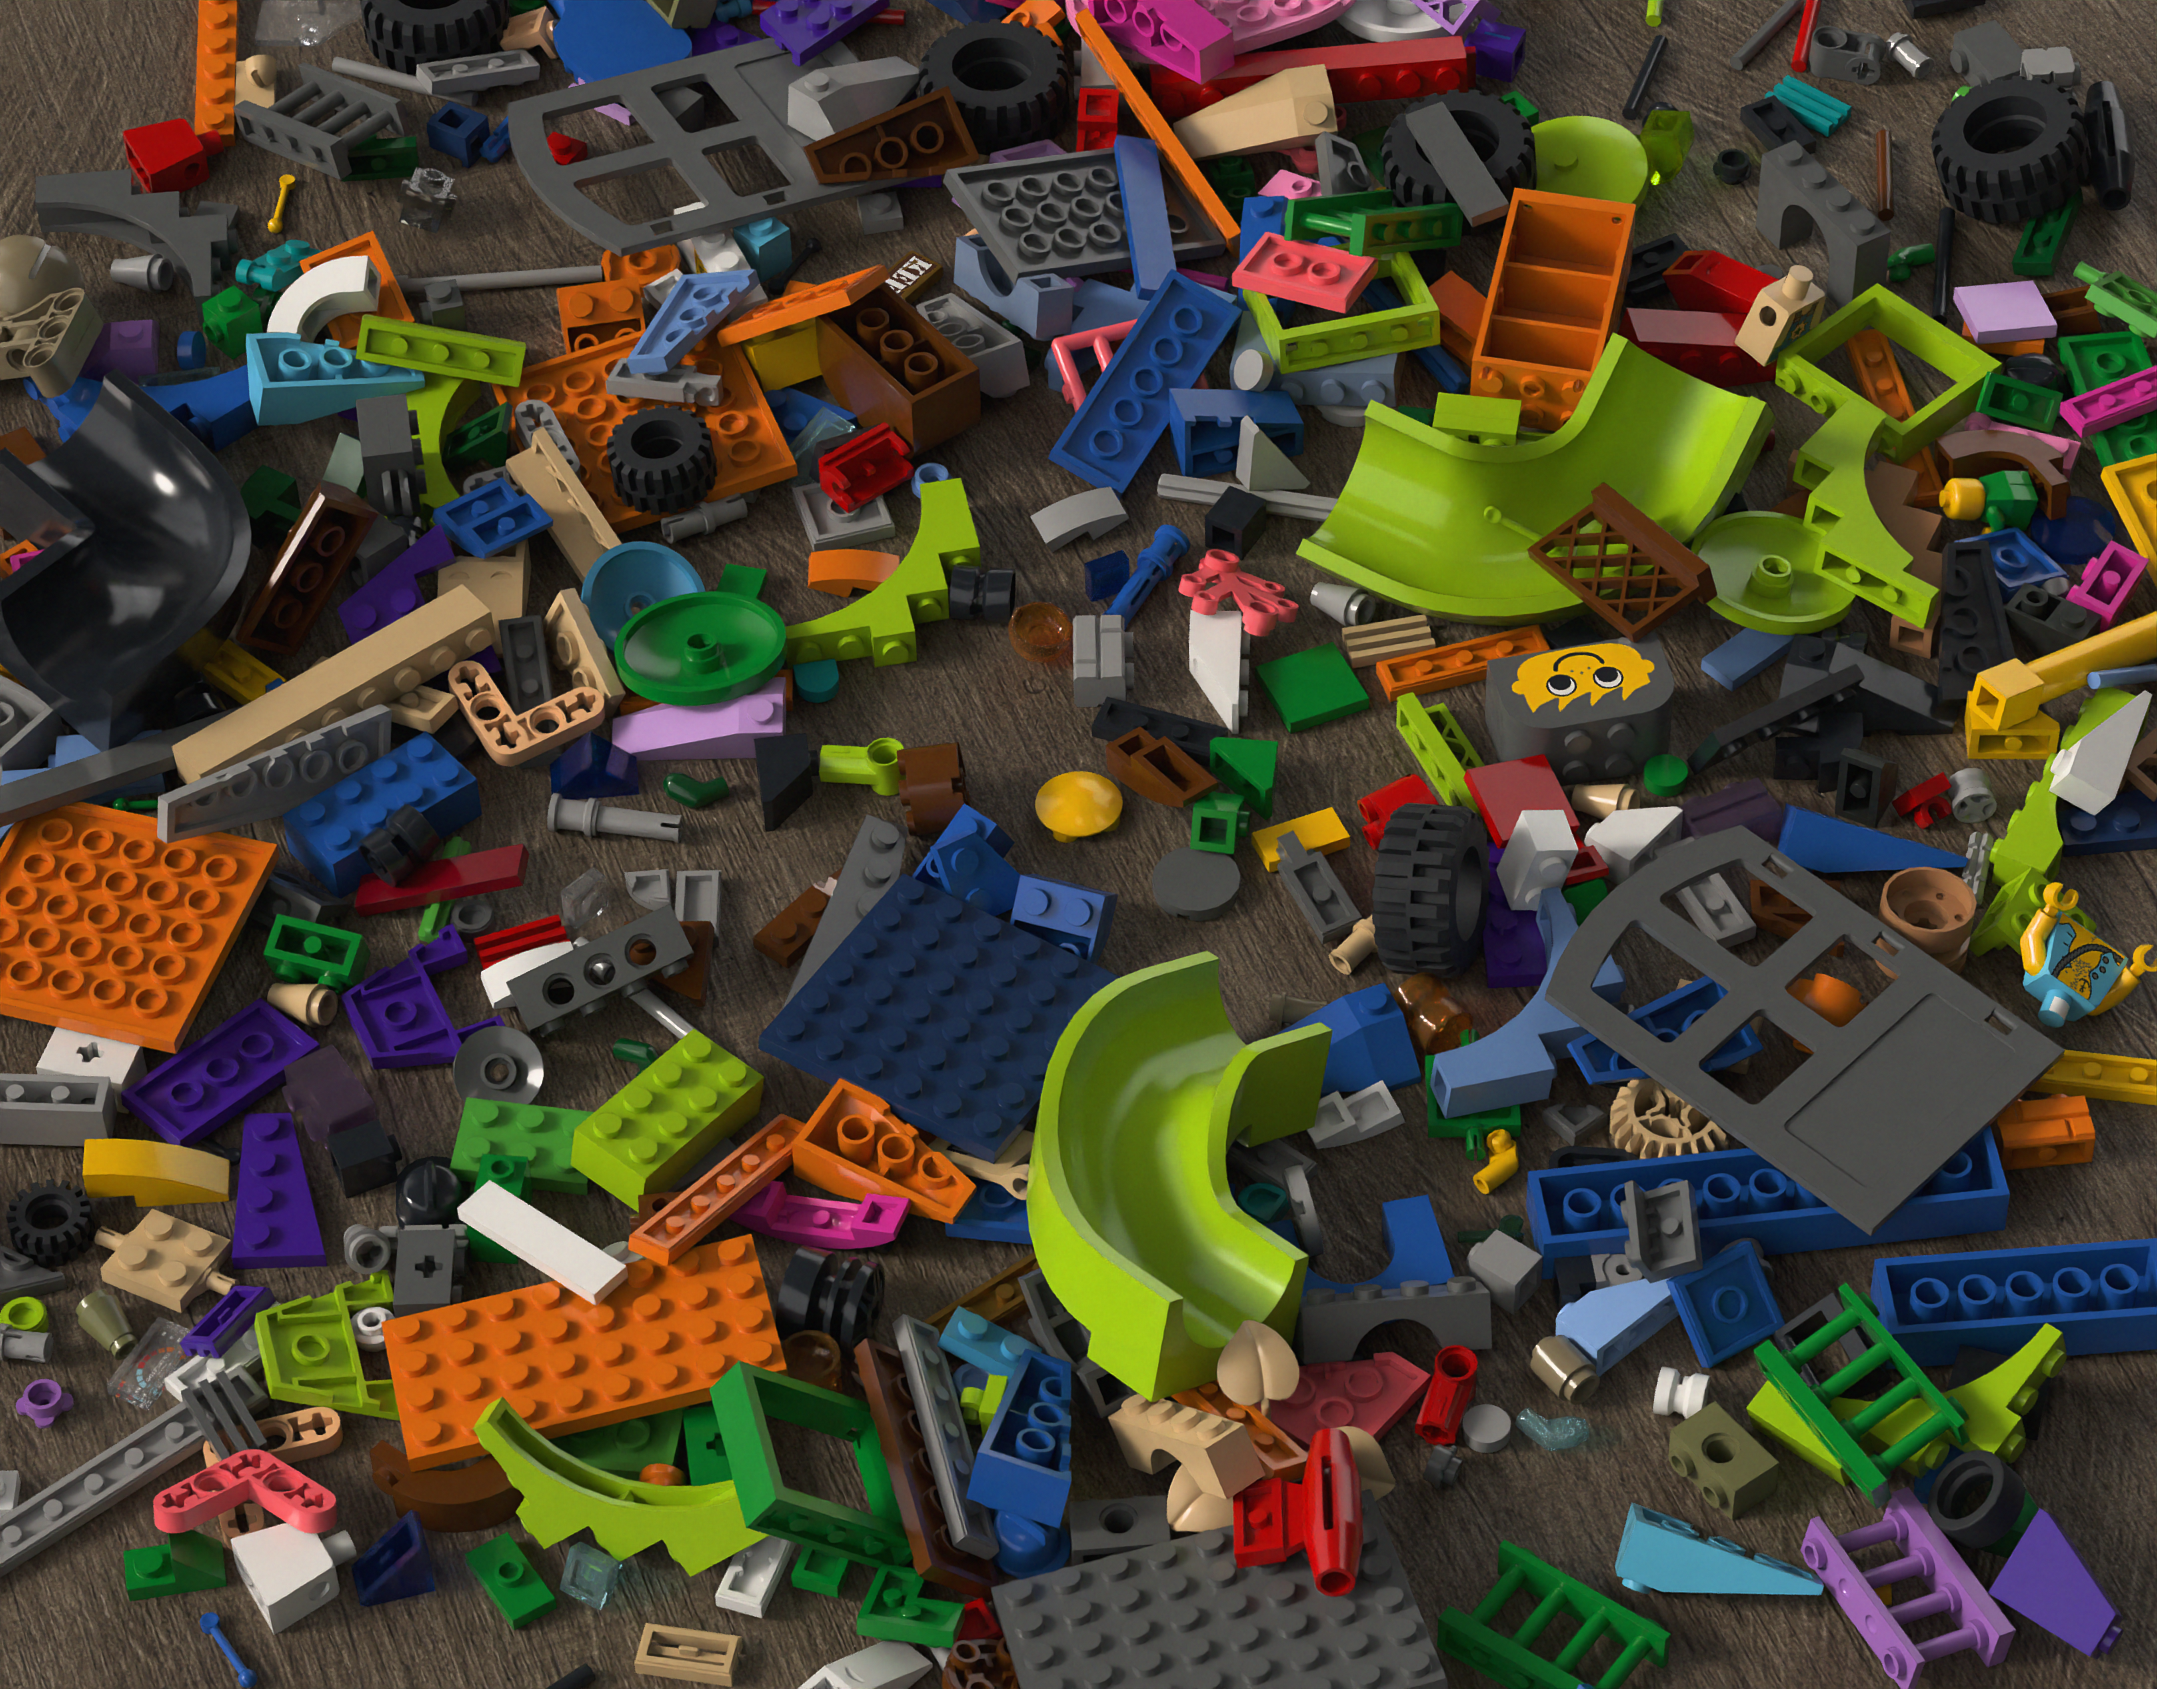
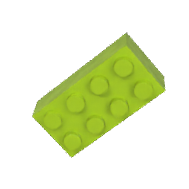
M693 1029L574 1129L570 1165L639 1213L638 1195L667 1192L725 1136L729 1139L759 1113L764 1076L696 1029Z

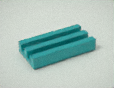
M1789 75L1783 78V85L1777 83L1774 86V91H1768L1764 97L1765 99L1775 95L1802 125L1826 137L1833 134L1851 118V106Z

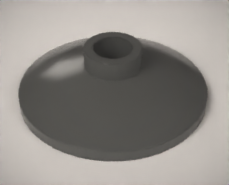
M491 1026L475 1032L463 1042L454 1059L453 1080L456 1090L464 1102L469 1097L530 1105L537 1097L543 1084L544 1062L538 1047L526 1034L507 1026ZM498 1065L508 1067L509 1075L504 1081H496L493 1078V1070Z

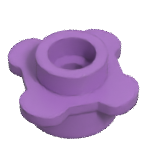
M39 1379L26 1387L23 1397L16 1402V1410L20 1415L31 1417L35 1420V1425L38 1428L44 1429L51 1427L55 1419L63 1411L72 1409L74 1401L71 1394L62 1393L59 1384L55 1381Z

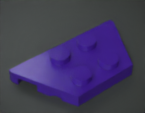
M780 0L760 14V28L768 36L775 39V44L781 50L789 49L792 53V62L801 67L890 6V0Z

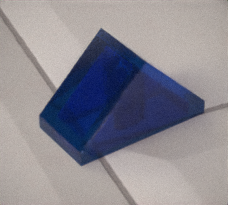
M591 731L550 764L551 794H561L563 799L581 800L639 795L637 757Z
M411 1509L351 1566L360 1605L370 1607L436 1591L429 1550L418 1511Z

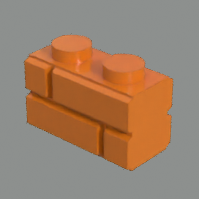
M2054 1094L2047 1099L2023 1101L2018 1099L1990 1125L2003 1171L2092 1162L2096 1138L2092 1119L2089 1117L2085 1095L2069 1097L2065 1094Z

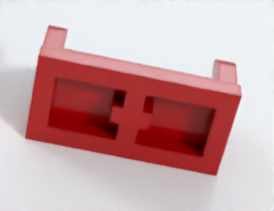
M883 422L818 459L820 489L849 514L914 477V467L908 460L902 457L911 451L907 444L890 430V426Z

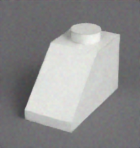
M1677 806L1613 811L1601 823L1597 822L1589 829L1584 844L1586 847L1595 846L1609 868V875L1604 877L1620 885L1642 867L1652 862L1653 850L1681 840L1683 810Z

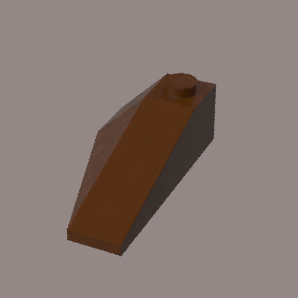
M948 86L803 147L819 185L945 175L947 169L961 168L980 159Z

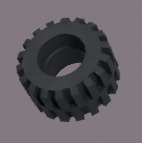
M656 405L655 409L647 410L643 408L637 410L638 414L634 416L629 414L623 418V424L616 425L612 429L613 436L608 437L607 455L615 492L618 497H622V502L626 506H634L635 511L641 513L647 510L651 511V515H661L662 512L668 511L669 514L678 513V509L683 507L689 509L695 506L694 501H702L708 495L707 490L713 489L716 483L717 465L710 431L702 417L697 418L696 413L690 409L682 411L680 406L672 405L670 408H664V405Z

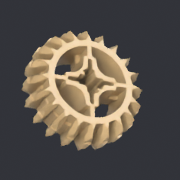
M1653 1078L1631 1080L1628 1083V1087H1620L1616 1100H1614L1611 1106L1610 1133L1612 1134V1139H1615L1614 1144L1616 1148L1634 1153L1639 1160L1728 1150V1146L1731 1145V1141L1734 1138Z

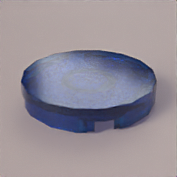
M2070 495V498L2067 499L2066 517L2051 521L2039 507L2036 509L2032 517L2030 537L2052 560L2063 564L2081 565L2087 564L2088 559L2097 556V559H2099L2111 540L2114 541L2116 523L2112 514L2100 503L2086 497Z

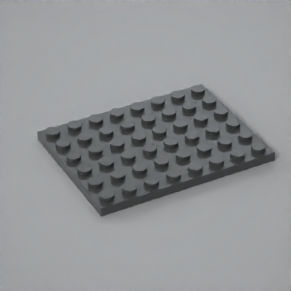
M1371 1489L1362 1491L1364 1542L1355 1587L1350 1593L1343 1596L1331 1597L1318 1591L1306 1548L1288 1556L1285 1562L1238 1569L1234 1556L1233 1525L1206 1530L1199 1534L1157 1543L1149 1547L1118 1555H1110L1103 1559L1072 1567H1064L1057 1571L991 1587L996 1611L1021 1689H1448V1684Z

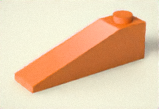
M842 1078L837 1081L792 1142L794 1175L835 1195L863 1201L867 1193L909 1198L912 1205L908 1213L954 1224L977 1191V1186L941 1152H934L919 1138V1132L909 1123L906 1125L902 1123L890 1111V1105L887 1102Z

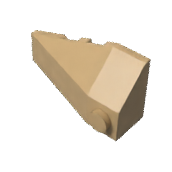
M1324 64L1285 69L1173 123L1174 134L1194 162L1218 159L1229 155L1240 156L1315 145V139L1324 131L1335 136L1338 133L1332 90Z

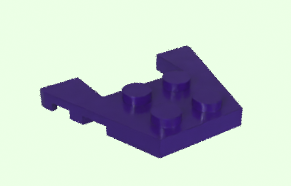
M441 524L434 526L337 608L352 645L424 606L425 601L416 579L457 563ZM492 645L465 659L480 663L491 678L504 675ZM450 669L430 680L448 679Z
M453 924L439 930V937L428 945L424 946L420 943L409 950V957L392 969L387 966L383 967L341 995L343 1009L373 1070L454 1062L463 1042L472 1034L486 1027L505 1026L499 1015L458 1030L454 1029L428 976L468 963L467 950Z

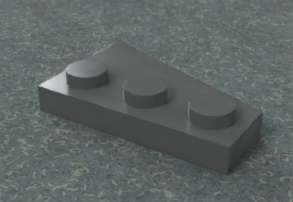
M1326 131L1321 133L1315 139L1322 196L1368 191L1372 182L1356 144ZM1340 236L1347 240H1350L1349 237Z

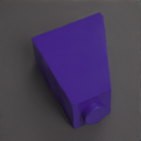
M2040 1508L1988 1593L2089 1657L2098 1660L2102 1652L2109 1655L2116 1647L2123 1634V1629L2118 1626L2124 1617L2058 1519Z

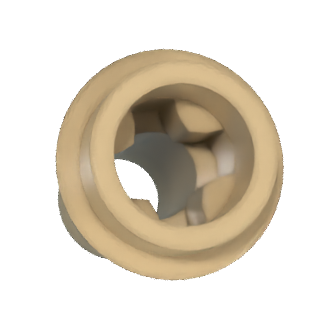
M1577 784L1572 794L1571 804L1573 810L1582 811L1604 820L1616 810L1639 809L1640 793L1636 789H1631L1629 784Z
M275 983L268 992L267 1003L274 1009L312 1028H317L320 1025L326 1026L330 1024L334 1019L338 999L336 993L333 990H329L325 984Z

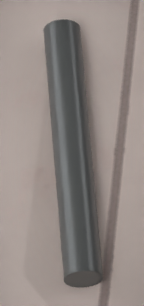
M1787 0L1730 58V65L1735 70H1741L1803 7V0Z

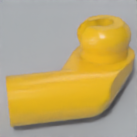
M1504 1129L1495 1130L1488 1135L1486 1143L1490 1148L1488 1150L1489 1165L1473 1176L1475 1186L1483 1194L1490 1193L1512 1177L1519 1167L1516 1141L1511 1140L1510 1133Z

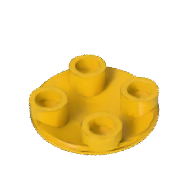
M1075 771L1058 775L1046 782L1036 796V814L1043 825L1053 831V837L1059 842L1070 843L1078 837H1088L1103 831H1113L1120 824V815L1123 807L1122 795L1113 782L1099 774Z

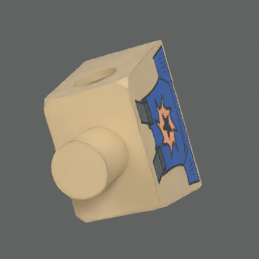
M1793 265L1790 267L1787 276L1764 287L1758 293L1734 343L1761 365L1766 366L1776 361L1780 351L1819 325L1826 296L1820 288L1811 282L1813 279L1811 270L1802 265Z

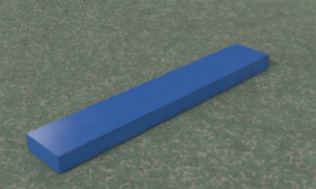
M1117 135L1113 146L1137 299L1150 301L1171 268L1177 271L1156 142L1151 139Z

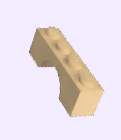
M1140 1394L1126 1399L1121 1405L1122 1408L1108 1417L1125 1459L1131 1468L1154 1475L1178 1459L1192 1475L1202 1492L1226 1500L1265 1475L1247 1430L1242 1423L1166 1399L1150 1402Z

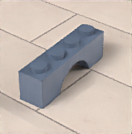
M980 234L956 238L955 284L967 291L971 297L977 298L989 306L990 310L1004 316L1012 325L1018 326L1029 333L1033 339L1048 341L1054 339L1055 335L1071 333L1074 286L1054 273L1018 278L1016 285H1014Z

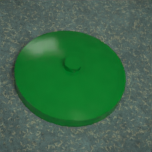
M718 591L683 594L652 604L634 615L622 627L614 645L617 671L621 680L628 688L652 701L679 706L710 705L746 695L763 686L778 673L785 662L788 652L785 625L774 609L749 596Z

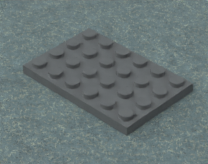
M1114 147L946 170L943 183L1014 285H1016L1018 278L1054 273L1064 279L1133 269ZM1157 148L1175 262L1223 256L1227 244Z

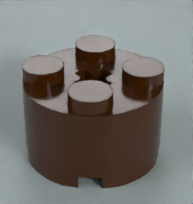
M946 742L897 750L900 775H906V780H899L898 782L900 799L903 807L911 806V811H906L910 837L944 832L964 803L971 807L969 791L966 789L965 777H967L959 742Z

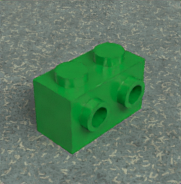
M277 914L263 955L272 972L275 973L274 976L291 984H299L301 980L325 984L336 995H341L343 990L349 991L361 983L371 952L361 934Z

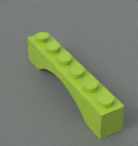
M2114 687L2099 688L2093 698L2086 697L2080 708L2076 726L2070 724L2065 730L2060 751L2062 749L2068 751L2089 732L2137 696ZM2150 703L2134 746L2140 742L2146 732ZM2052 752L2048 757L2043 770L2042 780L2040 782L2034 781L2031 784L2023 810L2016 809L2008 824L2005 839L1998 838L1993 845L1989 862L1994 864L1992 883L2004 886L2031 867H2034L2050 883H2053L2059 873L2063 841L2057 827L2056 813L2064 799L2049 791L2055 775L2050 770L2054 759L2058 755Z

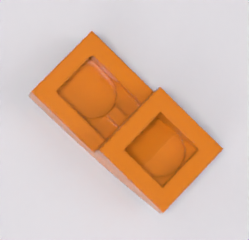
M857 549L811 552L808 565V588L846 598L849 597L853 587L872 592L894 573L899 566V556Z

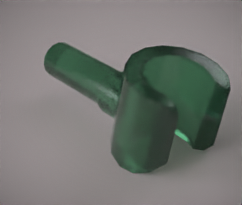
M1510 1214L1501 1219L1498 1228L1457 1231L1458 1243L1485 1242L1497 1229L1522 1244L1524 1233H1521L1524 1221L1520 1216Z

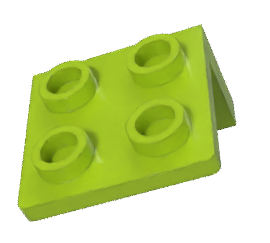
M2031 867L2002 886L1970 937L1968 948L1980 957L1994 947L1997 950H2001L2008 944L2021 955L2019 944L2021 936L2039 908L2044 909L2047 905L2043 893L2046 886L2051 883L2034 867ZM2061 892L2058 893V902L2064 898V894ZM2076 905L2071 910L2058 911H2062L2092 933L2097 928L2096 923Z

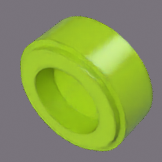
M19 1297L13 1299L0 1312V1323L11 1324L13 1329L46 1333L48 1330L49 1318L46 1307L36 1298Z

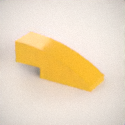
M85 1139L82 1176L88 1198L134 1196L137 1207L229 1201L231 1165L228 1159L179 1145L146 1140Z

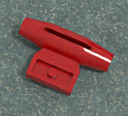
M1327 1428L1313 1435L1302 1485L1282 1481L1281 1477L1255 1481L1233 1496L1234 1556L1238 1569L1285 1562L1288 1556L1306 1548L1318 1591L1327 1596L1339 1597L1350 1593L1354 1589L1364 1542L1362 1485L1350 1439L1345 1432L1335 1428Z

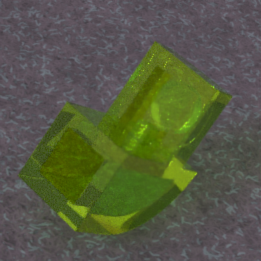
M1652 110L1640 135L1634 134L1645 150L1652 185L1667 183L1679 174L1694 143V129L1690 111Z

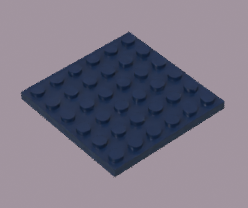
M903 873L761 1033L758 1049L833 1086L842 1078L882 1098L890 1105V1111L896 1117L995 1164L1038 1112L1047 1067L1057 1042L1076 1012L1095 993L1115 979L1120 978V976Z

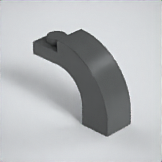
M1041 1268L1018 1278L1032 1315L1028 1322L1039 1347L1043 1348V1354L1071 1363V1398L1081 1409L1089 1415L1103 1418L1120 1410L1122 1403L1126 1399L1138 1394L1087 1357L1091 1331L1066 1310L1050 1289Z

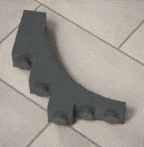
M132 169L36 176L35 204L41 232H77L102 235L130 243L149 253L160 254L163 258L169 259L172 262L174 271L185 282L196 303L199 325L202 326L203 322H205L202 304L222 292L221 284H216V282L223 281V271L232 270V254L239 253L237 229H229L227 214L190 216L189 207H182L179 191L143 194L142 185H134Z

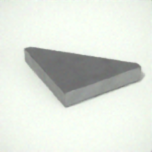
M5 1246L0 1247V1304L8 1303L19 1297H34L67 1289L64 1273L61 1271L51 1272L34 1264L33 1259Z

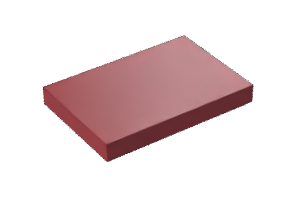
M1265 232L1233 272L1232 286L1346 314L1378 272V259L1369 256L1352 255L1348 251L1303 240L1286 241L1283 235Z

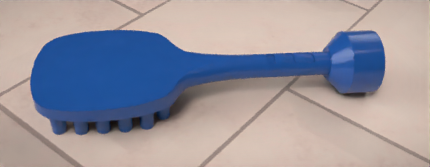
M547 0L560 18V21L553 29L554 46L564 62L565 72L569 74L574 73L576 83H578L579 77L586 84L693 56L692 43L682 28L673 29L644 0Z

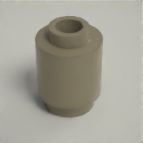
M1566 1336L1545 1337L1534 1347L1530 1363L1531 1370L1561 1400L1570 1401L1573 1405H1578L1588 1400L1595 1393L1600 1384V1377L1596 1374L1595 1365Z

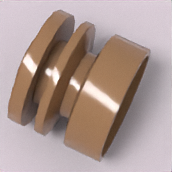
M1932 867L1908 868L1894 874L1884 884L1878 920L1959 975L1965 967L1977 901L1973 890L1960 877L1946 870ZM1881 938L1875 944L1891 956L1899 952ZM1875 960L1876 964L1887 976L1895 980L1899 978L1897 974Z

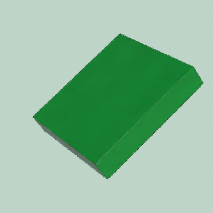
M1334 642L1255 667L1256 680L1290 734L1369 708L1368 695Z

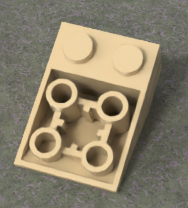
M446 535L457 563L438 570L437 598L463 584L491 611L496 642L492 646L497 658H504L498 620L526 617L531 576L528 538L493 556L481 559L458 546Z

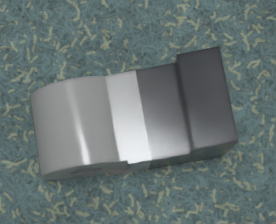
M1597 1254L1554 1258L1551 1285L1557 1313L1570 1302L1576 1303L1590 1291L1643 1279V1274L1638 1268L1630 1266L1626 1254Z

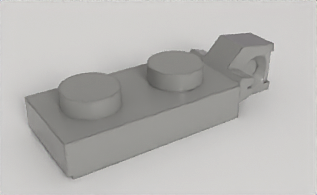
M621 358L605 381L607 394L622 395L626 398L640 397L663 400L668 403L696 402L700 406H719L724 397L722 376L697 372V366L676 364L669 371L660 375H649L648 373L631 374L627 358Z

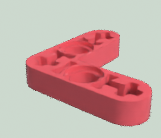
M258 1449L237 1452L157 1494L153 1500L155 1526L163 1532L174 1534L189 1531L249 1499L302 1532L322 1533L336 1525L337 1504L336 1497L331 1491L270 1453ZM210 1490H221L216 1492H207ZM280 1490H290L286 1492H276Z

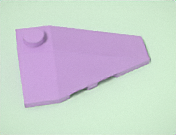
M786 677L772 678L760 688L746 695L721 703L700 706H679L662 703L614 718L612 728V761L756 758L754 739L786 735Z

